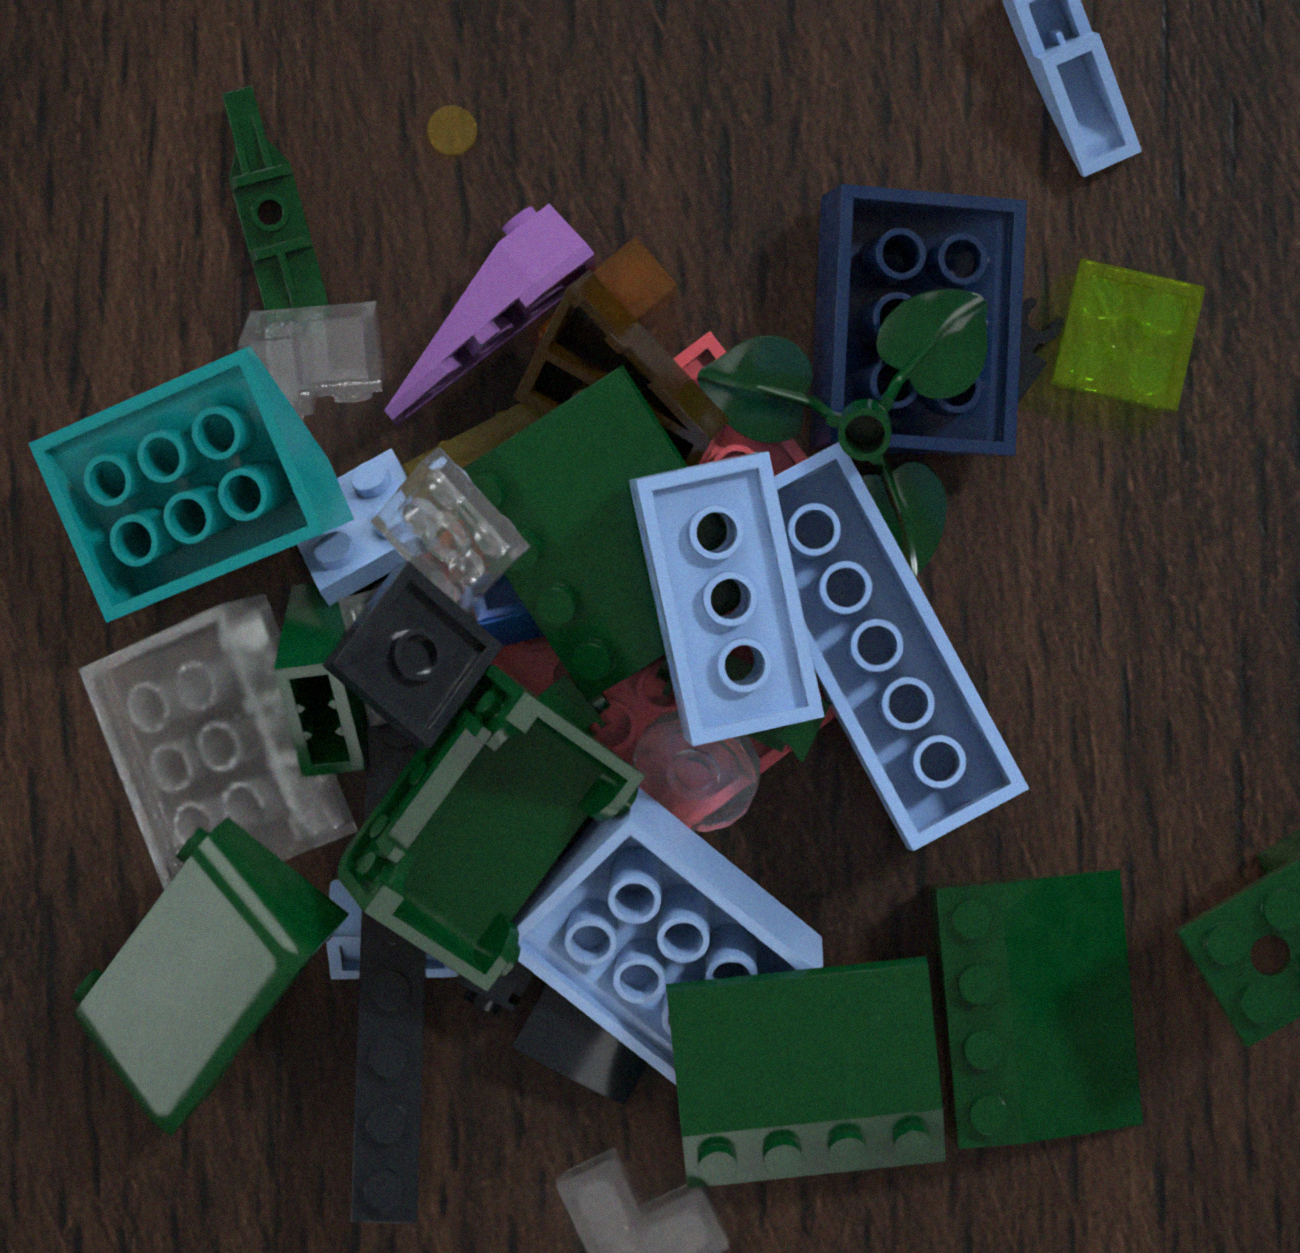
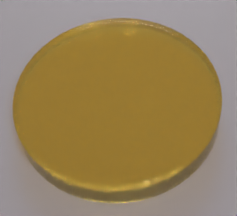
M455 105L445 106L438 109L430 118L428 136L432 145L439 152L446 155H458L466 152L475 142L477 126L473 116L466 109Z

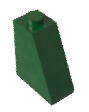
M315 582L292 585L273 668L302 777L366 770L368 705L322 666L363 611L359 593L356 591L329 606L319 592Z

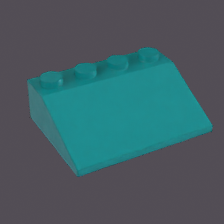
M251 346L28 443L106 623L354 520L328 457Z

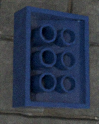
M841 184L821 196L812 396L818 398L833 411L842 413L847 405L859 399H872L878 402L894 375L899 371V369L888 365L882 360L877 352L876 342L884 319L901 302L921 293L941 289H957L977 293L987 302V355L979 377L966 391L955 397L943 399L928 398L919 394L913 388L908 378L893 402V407L888 411L891 418L892 434L890 445L884 452L885 454L1004 457L1016 455L1027 200ZM811 409L809 449L824 450L839 442L838 428L830 427L824 418Z

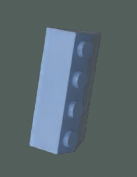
M639 786L637 797L625 814L617 818L611 817L603 822L593 819L513 920L519 931L518 944L521 947L518 961L675 1085L676 1077L666 984L823 967L821 935Z

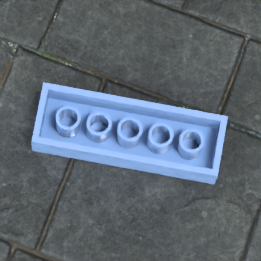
M837 442L774 476L817 683L827 701L831 703L832 711L906 848L915 851L1028 790L1029 787L852 459L843 451L840 443Z

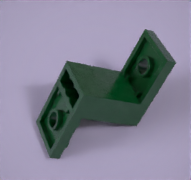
M1300 829L1256 855L1267 873L1265 876L1174 930L1241 1044L1247 1048L1300 1017ZM1274 935L1284 945V962L1279 969L1272 973H1260L1251 962V949L1254 943L1261 937Z

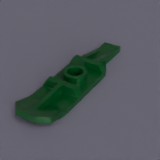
M253 86L222 93L236 146L228 179L258 282L269 328L288 340L320 332L331 315V309L291 163L267 139ZM269 200L278 202L282 208V217L274 225L262 223L258 215L260 206Z

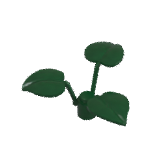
M957 289L933 290L901 302L884 319L876 342L877 352L882 360L888 365L899 369V371L894 375L878 402L872 399H859L847 405L842 413L833 411L818 398L806 394L813 381V368L808 356L794 342L776 335L755 336L738 343L723 355L701 368L697 375V381L703 392L729 418L727 424L735 431L752 440L764 443H779L792 439L802 428L804 419L803 406L815 411L827 421L830 427L838 428L840 446L848 456L860 461H870V463L878 467L880 473H866L861 475V478L914 576L917 577L932 558L941 540L947 515L946 492L936 472L921 461H907L891 470L889 462L883 456V453L890 445L892 434L891 418L888 411L893 407V402L908 378L913 388L919 394L933 399L955 397L974 384L984 367L987 355V302L977 293Z

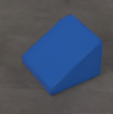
M499 565L466 573L477 622L503 646L544 636Z

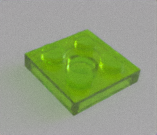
M1081 258L1076 267L1050 385L1170 413L1176 412L1182 393L1205 286Z

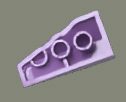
M547 204L538 212L530 206L514 216L502 228L506 237L497 243L384 411L397 427L560 303L567 287L590 269L595 275L597 274L595 253L550 204Z

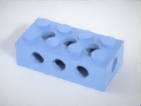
M769 451L750 453L630 479V490L684 740L692 746H697L825 717ZM715 512L722 517L726 524V538L718 548L707 551L700 545L697 539V526L704 516ZM732 579L740 590L739 604L731 613L719 616L711 605L712 591L719 582ZM748 645L754 656L752 670L742 679L730 680L725 671L727 655L738 646Z

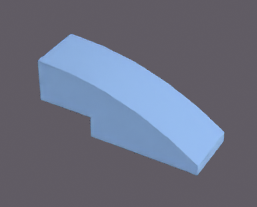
M1002 0L1032 76L1080 175L1086 177L1142 152L1100 34L1091 30L1081 0Z

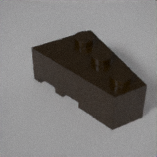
M589 269L567 287L513 398L544 415L623 365L688 467L706 463L729 418Z

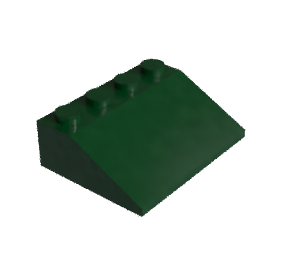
M623 365L473 459L444 480L449 491L587 701L665 654L629 480L688 467ZM713 512L704 516L697 526V539L700 545L705 550L710 551L718 548L724 542L727 528L720 515ZM732 579L719 582L711 594L712 608L719 616L738 606L740 601L739 587Z
M1120 869L929 885L951 1139L957 1148L968 1149L1025 1144L1143 1124Z
M926 956L666 984L687 1189L946 1161L943 1104Z

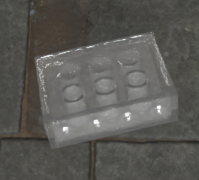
M265 594L215 606L78 669L163 890L167 888L184 865V863L176 858V855L191 835L199 827L210 833L227 817L282 861L358 832L336 774L302 777L273 672L281 633Z

